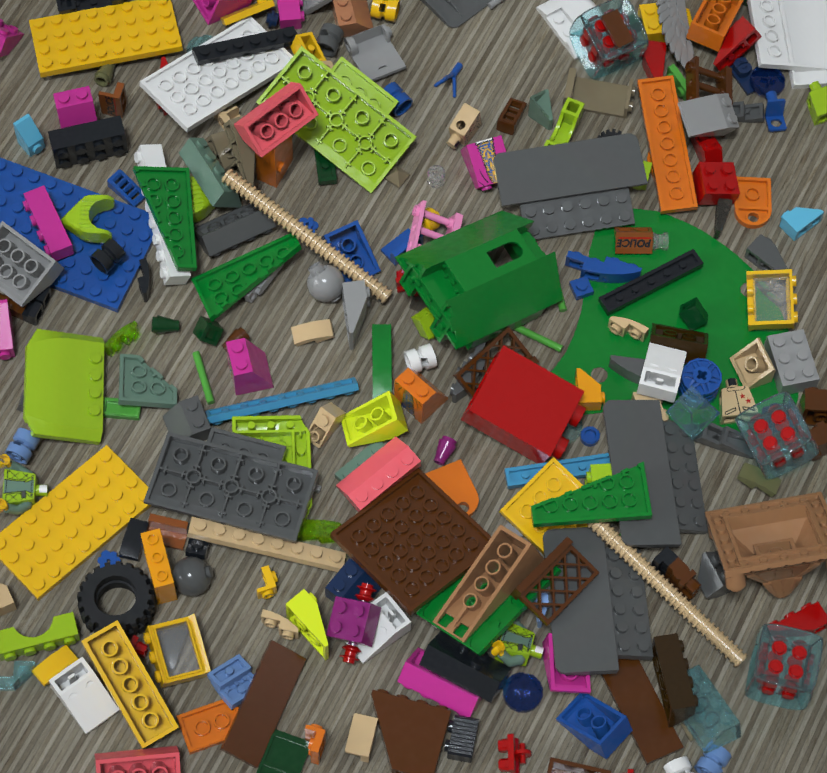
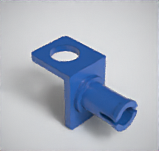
M769 91L765 94L767 99L765 120L768 131H785L787 127L783 113L786 101L785 99H778L776 91ZM779 121L781 125L775 127L771 124V122Z

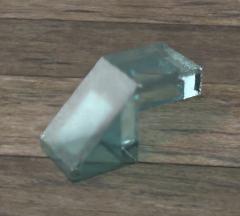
M14 661L13 677L0 676V691H16L34 675L32 670L36 667L35 661Z

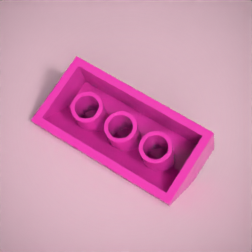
M418 647L406 660L397 682L407 689L420 693L424 698L432 699L438 702L439 705L456 711L460 716L471 717L482 698L419 665L425 650Z

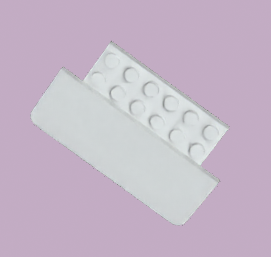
M747 0L751 25L762 36L754 43L758 67L788 70L792 89L809 88V85L815 81H819L821 87L827 86V0Z

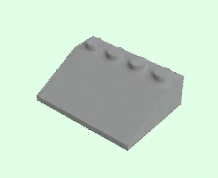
M2 221L0 223V291L21 307H24L49 287L60 275L64 267Z

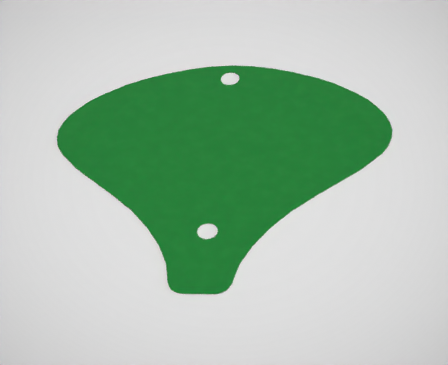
M633 209L635 224L623 226L651 227L653 231L652 254H615L614 228L595 231L589 251L590 258H598L604 262L606 256L620 259V261L633 263L641 267V275L692 249L695 250L704 264L703 267L610 315H607L598 302L599 297L628 282L603 283L589 280L594 294L583 298L581 315L574 336L565 354L551 372L575 385L576 368H581L589 376H591L593 369L603 368L606 370L608 377L599 384L601 385V392H605V403L609 400H631L632 393L637 392L639 385L609 367L610 356L616 355L645 359L652 323L690 330L679 315L680 305L697 297L708 313V321L693 331L708 333V348L705 359L714 362L721 371L722 381L715 401L704 408H693L686 405L681 400L678 391L674 403L662 400V407L667 410L669 420L691 424V426L697 428L699 423L708 420L721 427L728 426L746 435V431L750 430L754 439L760 440L761 433H757L754 430L751 421L720 425L719 394L721 389L727 388L725 381L730 378H736L738 386H743L729 358L756 338H760L764 346L767 336L789 332L788 328L761 329L748 332L747 297L741 293L740 288L744 283H747L746 271L753 270L734 252L704 231L687 222L657 211ZM755 281L757 288V321L784 320L774 297L764 282ZM610 317H623L643 324L649 328L647 338L642 342L639 339L632 338L628 332L624 337L615 335L608 328ZM773 378L772 382L750 389L759 413L768 422L769 427L767 431L772 432L776 436L779 434L777 432L778 424L771 420L768 408L774 404L781 406V410L786 414L784 422L789 423L792 418L788 409L792 408L795 411L799 392L779 396ZM604 403L601 405V410L585 411L583 416L603 413Z

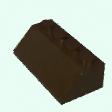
M677 633L653 637L652 662L669 727H674L693 716L696 707H698L697 695H693L692 688H694L693 679L687 673V670H689L688 660L683 657L682 653L684 652V644L682 640H679Z

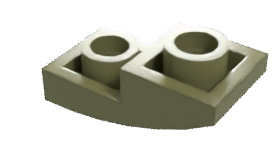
M748 463L742 465L737 479L749 488L758 487L770 497L776 495L782 481L770 472Z

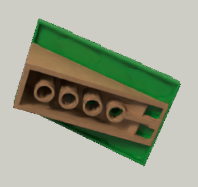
M500 524L467 573L425 604L416 614L481 656L500 635L505 633L521 613L527 610L528 607L519 598L515 600L510 594L544 558L530 542ZM558 567L553 568L554 576H558L562 572ZM542 579L540 581L541 589H547L550 585V580ZM529 592L525 597L530 602H534L537 598V593Z

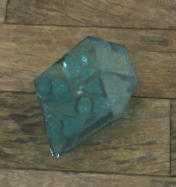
M694 385L684 392L666 411L669 417L692 440L720 414Z

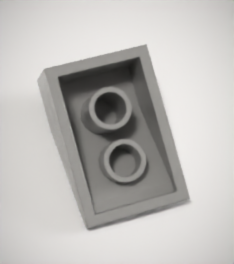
M728 93L713 94L677 103L689 138L724 136L739 128L738 119Z
M365 280L342 282V303L349 350H353L367 315V307H370V289L365 286Z

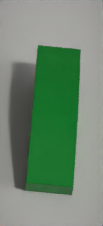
M372 324L373 399L387 391L392 393L391 324Z

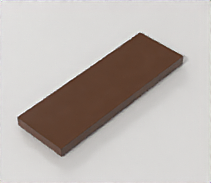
M273 640L269 641L220 750L254 768H258L306 658Z
M618 659L619 671L614 674H601L619 712L627 716L633 730L630 734L646 765L682 750L684 747L674 727L668 726L665 710L640 661L636 659Z

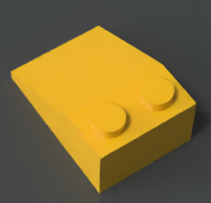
M656 3L642 4L638 8L637 19H642L640 32L643 45H645V40L665 42V34H662L663 23H659L657 12L659 6ZM686 8L687 18L690 27L692 18L690 10Z

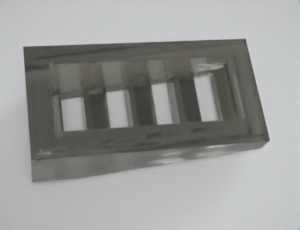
M719 198L717 201L713 236L716 240L721 235L733 200Z

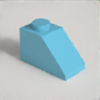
M29 114L13 123L17 142L30 157L39 154L45 148L44 139Z
M795 207L791 211L787 210L782 214L779 227L795 241L821 222L824 211Z

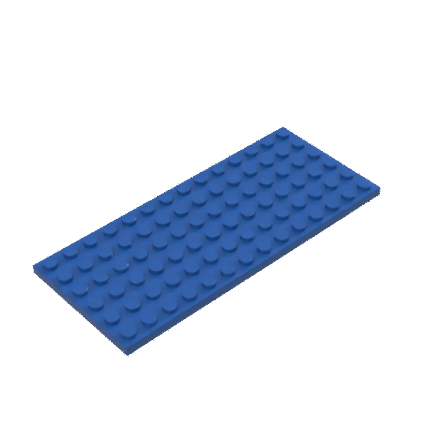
M0 158V223L2 221L42 251H44L43 246L45 244L44 241L40 242L36 234V231H38L37 226L33 227L29 219V216H31L30 211L26 212L22 203V201H25L23 193L45 186L60 220L83 197L87 195H101ZM114 199V207L97 214L91 223L97 228L105 229L112 233V239L126 253L125 258L119 263H114L115 267L107 274L102 273L92 263L90 256L97 249L102 250L101 246L104 243L83 241L64 227L72 243L74 254L57 261L64 269L49 287L119 312L140 271L139 260L147 257L153 245L152 228L149 227L148 212Z

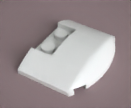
M549 0L536 7V10L574 60L588 54L592 50V47H583L580 42V37L584 34V25L588 23V18L593 15H598L600 18L603 16L601 10L592 0ZM593 27L590 31L598 37V46L601 47L604 45L602 32H598Z

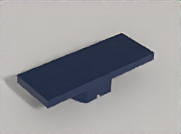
M740 56L730 66L732 68V76L747 96L764 88L763 83L752 70L751 64L748 63L745 57Z

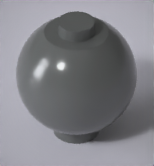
M191 556L181 559L173 568L172 577L175 589L185 596L202 594L211 583V578L213 577L212 567L208 566L204 560L198 557Z

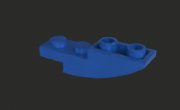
M568 251L565 266L581 271L580 278L587 276L588 280L603 283L630 282L640 277L642 268L636 264L626 263L615 257L606 256L605 261L602 262L598 258H590L576 251Z

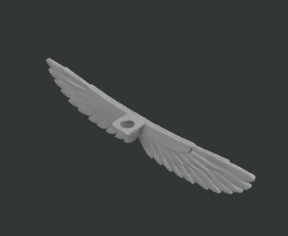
M657 0L659 23H663L662 34H665L666 45L669 44L671 53L675 54L677 62L680 61L685 69L686 63L693 58L694 54L692 42L686 38L689 22L685 0Z

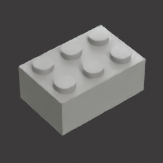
M804 329L767 336L764 348L776 370L773 378L779 396L803 392L805 388L817 387L820 378Z

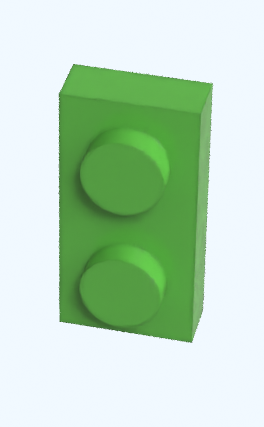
M672 64L668 66L666 76H674L677 95L686 101V79L676 65Z

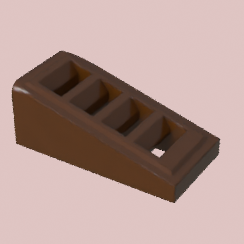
M510 98L498 118L496 129L513 135L527 103Z

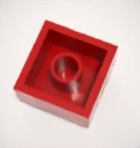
M699 162L692 172L698 205H733L739 197L740 191L734 162Z

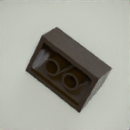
M652 323L649 343L686 351L684 363H688L691 360L706 357L708 333Z

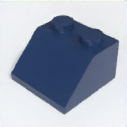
M349 558L325 587V596L333 602L336 596L358 600L355 597V594L360 593V589L357 586L367 583L373 585V589L377 590L371 594V597L374 598L381 590V587L355 561Z

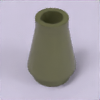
M116 64L103 65L94 74L96 84L102 87L110 84Z

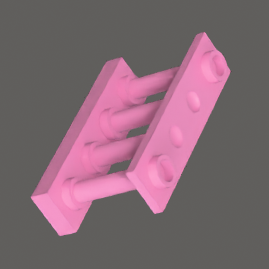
M421 201L418 205L414 206L412 211L414 217L406 252L421 246L418 243L420 234L432 239L444 236L438 232L421 227L423 217L445 225L447 228L446 234H449L461 228L463 215L455 213L452 217L445 218L425 210L427 201Z

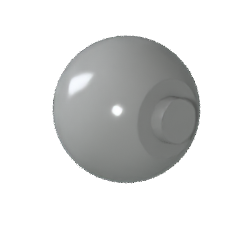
M321 261L311 265L308 268L310 275L307 279V288L312 297L321 302L331 301L332 303L340 299L342 282H345L341 271L335 266L323 265Z

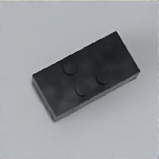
M442 631L427 645L419 664L490 703L503 689L512 669L490 657L486 652L479 656Z

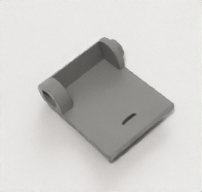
M384 23L344 39L345 47L357 68L373 81L406 69L405 63L391 43L390 36H392V31Z

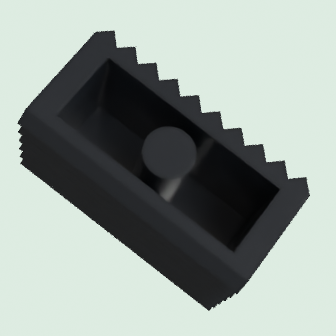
M455 715L454 721H449L448 732L451 733L450 740L446 739L444 752H448L447 759L471 763L479 719Z

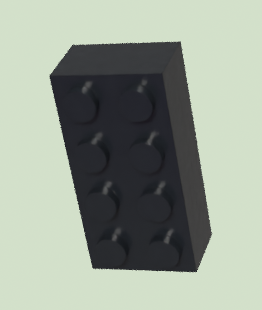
M120 115L48 131L56 169L68 168L72 165L86 164L90 161L104 160L107 157L121 156L128 153L126 135Z

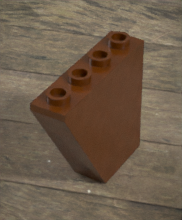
M383 689L372 690L371 701L376 718H378V726L391 773H435L450 721L451 710L442 705H428V702L423 700L413 701L405 695H391Z

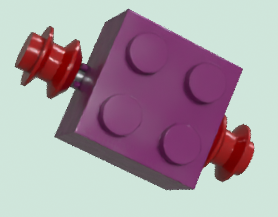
M367 583L357 586L360 589V593L355 594L358 600L335 597L326 636L333 639L349 642L348 644L350 645L342 646L345 653L340 655L343 658V662L349 664L359 661L356 655L362 651L356 647L357 644L372 647L381 612V607L368 603L374 601L371 594L377 590L373 589V585Z

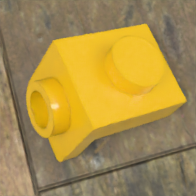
M269 565L261 567L262 577L266 586L256 589L258 599H269L277 593L276 582H278L276 573L271 571Z

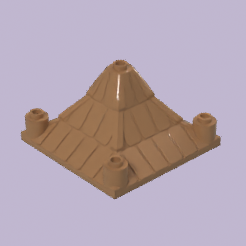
M822 492L705 512L709 538L714 541L724 570L726 588L733 592H739L746 586V575L747 578L762 583L774 597L785 598L799 585L803 578L802 576L821 565V562L826 561L827 568V504Z

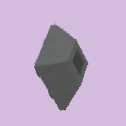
M704 552L697 581L701 584L705 597L718 598L732 592L726 588L724 570L718 553Z

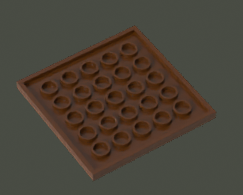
M419 468L330 533V538L410 616L467 573L491 538L477 522Z

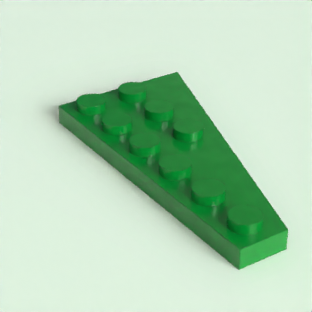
M134 166L133 172L176 270L196 271L197 261L189 168Z
M292 233L287 234L191 278L211 322L302 249L296 236H292Z
M644 462L630 469H623L615 475H608L583 485L577 490L565 492L562 496L550 498L532 505L530 510L533 527L651 519L652 510Z

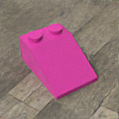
M548 633L542 643L544 647L543 662L550 692L590 694V675H564L557 671L554 662L552 633Z

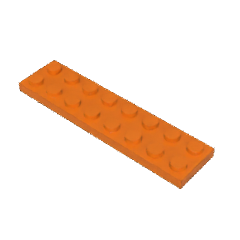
M674 76L638 79L637 86L661 214L697 210L698 203L681 113L677 104L678 97Z

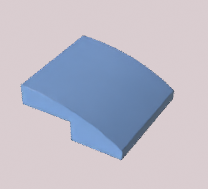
M240 654L207 673V677L214 689L231 710L241 704L254 676L251 673L252 667Z

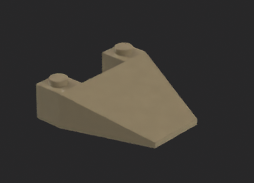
M243 115L228 120L223 124L225 131L212 134L205 140L220 165L224 168L225 173L229 169H233L234 173L237 172L238 176H242L243 180L246 179L247 183H252V187H254L255 152L242 140L234 126V123L245 116ZM238 193L240 201L242 202L243 200H245V197H241L240 193Z

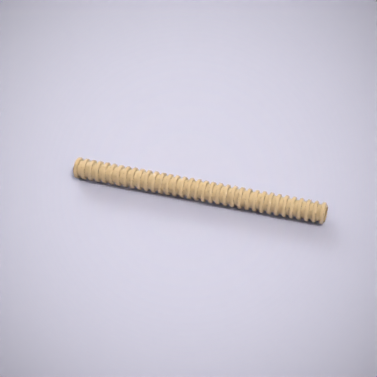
M229 169L224 174L222 183H227V187L231 186V190L235 189L237 194L240 193V196L245 197L246 201L249 200L250 204H254L255 208L258 207L260 212L264 211V215L268 214V218H273V221H277L278 225H282L283 229L286 228L288 233L291 232L292 236H297V240L301 239V243H306L307 247L310 246V249L315 250L316 254L319 253L321 258L324 257L325 261L328 260L330 265L333 264L336 268H339L340 271H343L344 275H348L349 279L352 278V281L365 280V286L369 287L370 293H372L371 296H376V299H380L382 304L391 296L392 290H388V286H383V283H379L377 278H373V275L370 276L368 271L365 272L364 268H359L360 265H355V261L351 262L349 257L346 258L345 254H341L340 250L337 251L335 246H331V243H326L327 240H322V236L318 237L316 232L313 233L312 229L309 230L308 226H304L303 222H299L298 218L295 219L294 215H289V211L285 212V208H280L279 204L276 205L275 201H271L270 197L267 198L265 193H261V190H256V186L252 187V183L248 184L247 180H243V177L238 176L237 172L234 173L233 169Z
M587 523V527L593 529L592 532H596L598 537L601 536V540H605L606 545L611 546V550L614 549L615 553L620 555V558H624L625 563H629V567H633V571H637L639 576H643L642 579H646V583H650L652 585L651 588L656 589V593L659 592L661 597H665V601H669V605H673L674 610H678V614H682L684 619L687 618V622L692 623V627H696L697 632H701V635L705 636L707 641L710 640V644H714L716 646L715 649L720 650V654L723 653L725 658H729V662H733L734 667H738L747 658V654L742 653L743 650H739L737 648L738 645H734V641L728 639V635L725 636L723 631L720 632V628H716L714 626L715 623L710 622V618L707 619L705 614L700 613L701 610H697V606H693L691 604L692 601L687 600V596L684 597L682 592L679 593L678 588H674V584L669 583V579H665L663 574H659L660 571H656V567L651 566V562H647L646 557L643 558L641 553L638 554L636 548L633 549L627 546L622 541L619 532H615V528L610 527V523Z

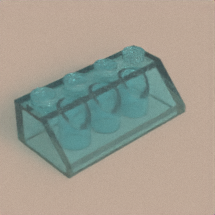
M700 665L687 670L688 676H692L694 688H692L693 695H697L698 707H696L693 716L682 722L704 754H707L740 738V722Z

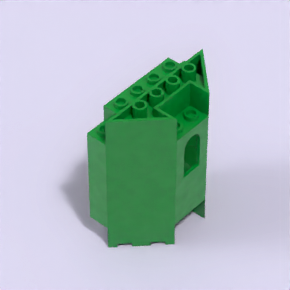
M499 211L395 257L404 271L399 281L409 297L415 295L416 292L419 293L435 318L430 326V330L439 343L449 339L455 350L463 346L470 350L495 338L507 327L513 330L538 318L545 308L563 300L556 253L553 252L546 255L540 249L535 238L528 231L534 223L533 220L505 211ZM504 246L513 261L496 268L487 253Z

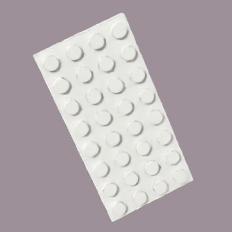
M249 16L199 46L267 31L255 19ZM283 47L198 66L191 50L141 80L139 86L186 132H189L276 78L293 56Z

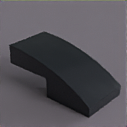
M144 258L139 260L143 276L137 279L143 300L148 302L151 280L148 262Z
M130 518L119 551V557L134 561L139 560L143 550L140 533L148 531L149 523L147 521Z

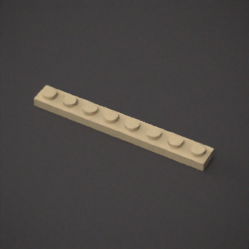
M196 517L191 518L187 534L189 538L338 572L343 567L346 558V552L299 541L294 543Z

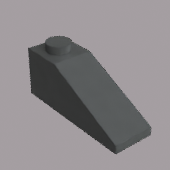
M760 234L747 247L744 257L759 269H788L776 245L770 238ZM775 280L786 289L785 280Z

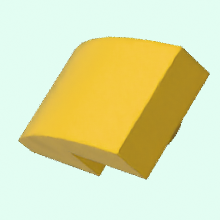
M65 645L32 670V673L45 687L50 684L49 680L77 661L78 658Z

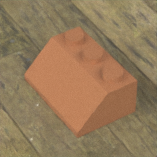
M332 0L330 2L335 23L344 32L343 37L353 36L373 28L367 0Z

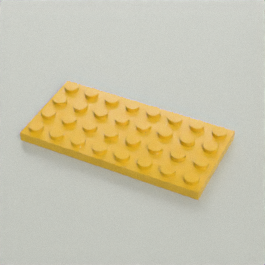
M134 0L118 5H108L101 8H91L29 20L41 78L183 51L171 0Z
M106 445L52 489L48 496L41 498L31 509L24 512L0 532V561L39 601L128 526L130 518L137 519L152 506L144 504L148 486Z

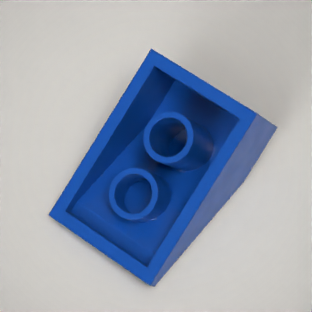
M358 220L322 236V240H327L326 243H331V246H335L337 251L340 250L341 254H345L346 258L349 257L351 262L355 261V265L358 264L360 265L359 268H364L365 272L368 271L370 276L381 271ZM343 274L345 282L353 280L352 278L349 279L347 274Z
M579 693L556 718L557 722L590 750L605 759L633 731L626 715L586 693Z

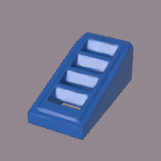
M121 169L117 170L107 180L108 187L129 205L137 207L145 200L141 189ZM137 193L138 196L132 200L131 198Z

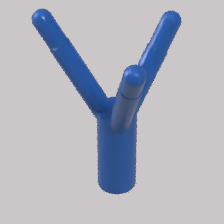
M458 62L450 74L435 83L434 87L451 78L453 98H456V76L463 68V65Z

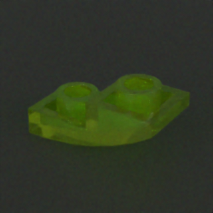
M133 321L125 325L111 336L104 345L106 355L113 357L115 352L118 353L123 343L129 346L132 341L137 339L139 335L137 322Z
M306 520L300 530L298 539L300 541L318 539L320 543L335 542L330 538V533L342 524L328 520Z

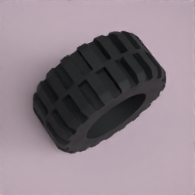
M116 561V564L111 565L110 562L104 563L105 566L102 568L98 565L93 568V574L89 572L85 576L86 582L82 581L79 586L80 591L77 594L81 619L86 624V628L90 632L94 631V633L118 620L130 640L135 633L141 634L144 632V626L150 625L152 622L151 617L155 615L156 599L153 585L149 577L144 575L143 570L139 567L134 569V565L131 563L123 565L122 561ZM125 588L134 593L136 601L133 607L126 613L108 615L100 611L98 607V601L101 596L110 589Z

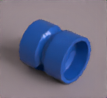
M396 82L389 83L383 88L399 101L392 110L395 116H401L409 110L413 100L403 92Z

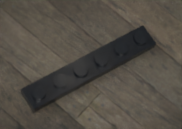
M294 26L192 47V54L198 66L291 46L297 32Z
M692 249L599 297L598 302L607 315H610L703 267L704 263L695 250Z

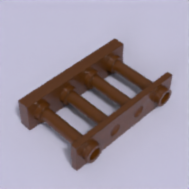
M699 56L693 57L686 63V100L700 98L699 90L711 94L728 93L733 106L731 67L725 66L718 73L699 67ZM699 74L715 79L716 87L699 82Z

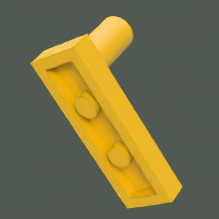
M256 0L257 3L223 16L220 19L222 24L227 26L271 8L275 4L273 0Z

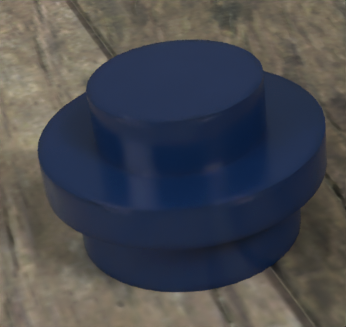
M275 10L267 13L265 23H268L269 28L271 26L276 27L279 13H275Z

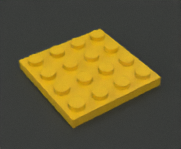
M554 457L499 511L543 555L542 538L547 530L588 526L587 523L533 527L530 510L532 505L550 498L562 496L565 492L574 491L583 486Z

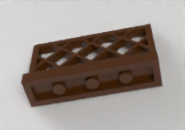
M510 327L505 328L453 375L471 398L474 395L475 386L480 384L475 383L476 372L484 373L485 375L489 367V360H493V358L489 357L490 348L498 347L499 351L503 346V337L506 334L511 338V346L506 347L513 351L515 349L520 350L525 358L536 364L539 362L535 356L528 352ZM478 359L485 360L484 370L476 369V361ZM465 371L472 372L471 382H465L461 377Z
M568 536L510 594L515 600L519 598L546 626L600 573L571 545L573 541ZM569 551L576 557V564L566 563V555ZM563 567V576H554L553 568ZM567 567H576L577 577H567ZM580 568H587L592 575L589 578L581 577ZM542 579L550 580V589H541L540 581ZM554 580H563L564 590H554ZM568 581H577L576 591L568 590ZM529 592L537 593L538 603L530 602L525 596ZM541 593H551V603H541ZM555 594H564L565 603H555ZM542 607L552 608V616L549 619L542 614Z

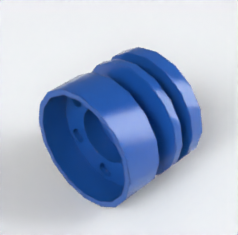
M705 358L689 361L683 368L678 387V394L681 400L693 408H704L711 405L716 399L722 381L719 367L714 362Z

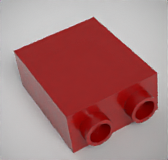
M503 345L494 356L460 420L537 464L544 463L550 457L559 460L569 443V439L562 436L567 424L575 428L586 410V407L579 404L584 391Z

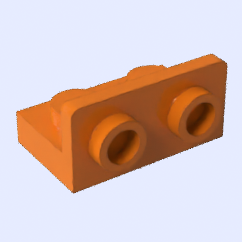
M306 724L305 740L309 741L308 755L311 756V763L319 765L326 744V730L317 724Z

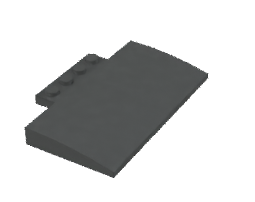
M211 427L207 441L167 432L144 499V504L296 543L319 474L316 469L283 461L287 447L284 445Z

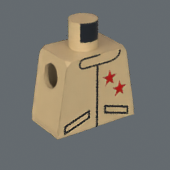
M466 103L463 104L449 127L450 138L447 141L448 146L456 149L459 143L464 146L469 143L482 126L480 111Z
M736 378L727 379L725 381L727 388L721 389L719 394L720 425L751 421L750 418L759 413L749 387L746 385L738 386Z

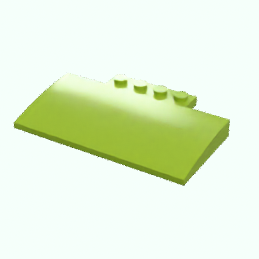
M301 46L256 101V104L260 105L290 82L301 83L319 115L294 134L372 194L413 144L417 136L389 115L399 101L341 56L332 69H330Z

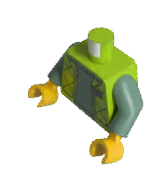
M7 454L0 455V459L4 460V463L0 461V468L7 466V469H4L0 513L4 510L5 513L21 515L37 503V496H48V484H38L37 476L31 470L12 460L10 461V457Z
M517 618L505 633L501 635L500 640L492 644L491 654L495 656L497 661L504 663L508 667L526 666L529 656L541 659L544 647L533 645L534 632L529 631Z

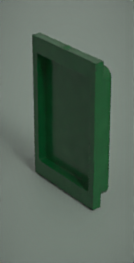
M275 729L256 773H302L308 758L309 741Z

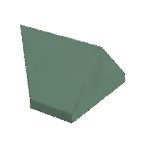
M545 89L530 96L528 116L547 130H552L553 116L549 90Z

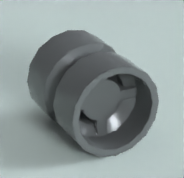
M332 23L323 24L316 39L325 57L336 55L339 43L344 35L343 30Z

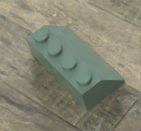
M190 137L179 154L213 207L240 208L242 204L239 194L236 193L235 189L231 190V186L227 187V183H222L225 170L207 145L204 138Z

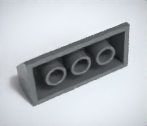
M248 203L195 227L194 235L203 251L208 256L215 257L220 255L225 249H233L243 241L255 239V236L258 234L269 233L272 231V228L276 227V223L273 221V218H268V214L264 215V211L260 212L258 207L255 208L254 204Z

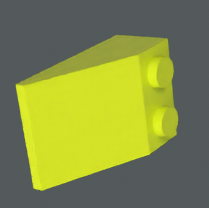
M390 391L346 413L341 422L348 447L391 440L408 431L401 403Z
M303 589L286 603V617L299 629V632L317 652L327 660L329 658V647L317 604L318 600L311 592L308 593Z

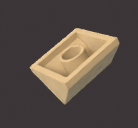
M756 338L729 358L743 386L746 385L749 389H753L772 382L776 370L760 338Z

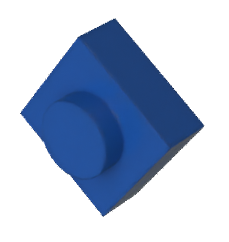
M587 276L569 281L570 289L576 300L594 294Z

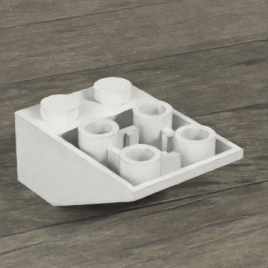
M649 343L637 394L674 403L687 352Z
M386 592L371 602L381 607L372 647L359 644L356 646L362 651L356 655L362 664L411 630V621Z
M83 657L49 680L52 690L85 734H88L120 711Z

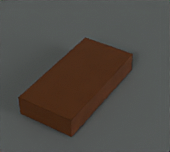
M618 9L601 16L600 19L617 50L634 42Z

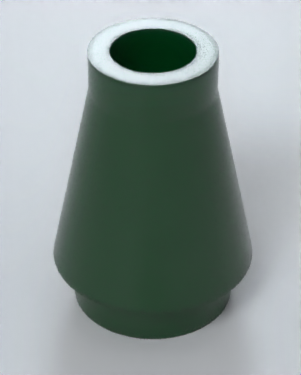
M157 315V317H152L151 331L156 332V334L179 331V320Z

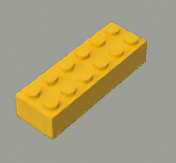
M118 620L81 641L142 749L179 728Z

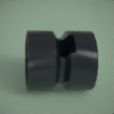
M110 238L101 246L102 250L97 249L90 256L95 267L104 274H107L115 267L114 263H119L126 256L122 247Z

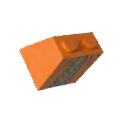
M407 368L395 379L394 396L400 401L401 406L421 424L448 400V397L421 373Z

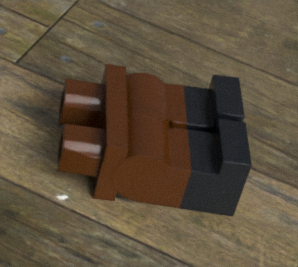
M47 287L24 307H21L7 295L0 293V300L7 299L13 317L37 326L44 312L43 310H45L52 297L51 289Z
M667 546L653 559L651 566H655V570H659V574H663L665 579H669V583H673V587H677L678 592H682V595L684 597L687 596V600L690 601L697 595V590L701 587V584L695 579L697 573L693 569L690 571L689 567Z

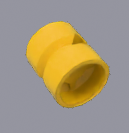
M373 0L370 17L377 19L384 17L386 21L396 22L400 0ZM383 4H386L385 11L381 12Z

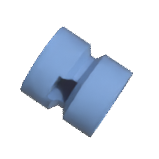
M25 428L17 429L13 436L14 441L10 442L5 450V454L20 464L28 463L32 456L31 451H34L40 442V438L32 437L31 431Z
M710 742L703 752L704 757L699 758L694 769L697 773H722L723 770L721 768L727 766L732 756L722 746Z

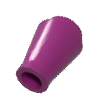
M443 436L442 439H439L433 461L438 465L444 466L447 459L457 448L455 446L457 442L448 436Z

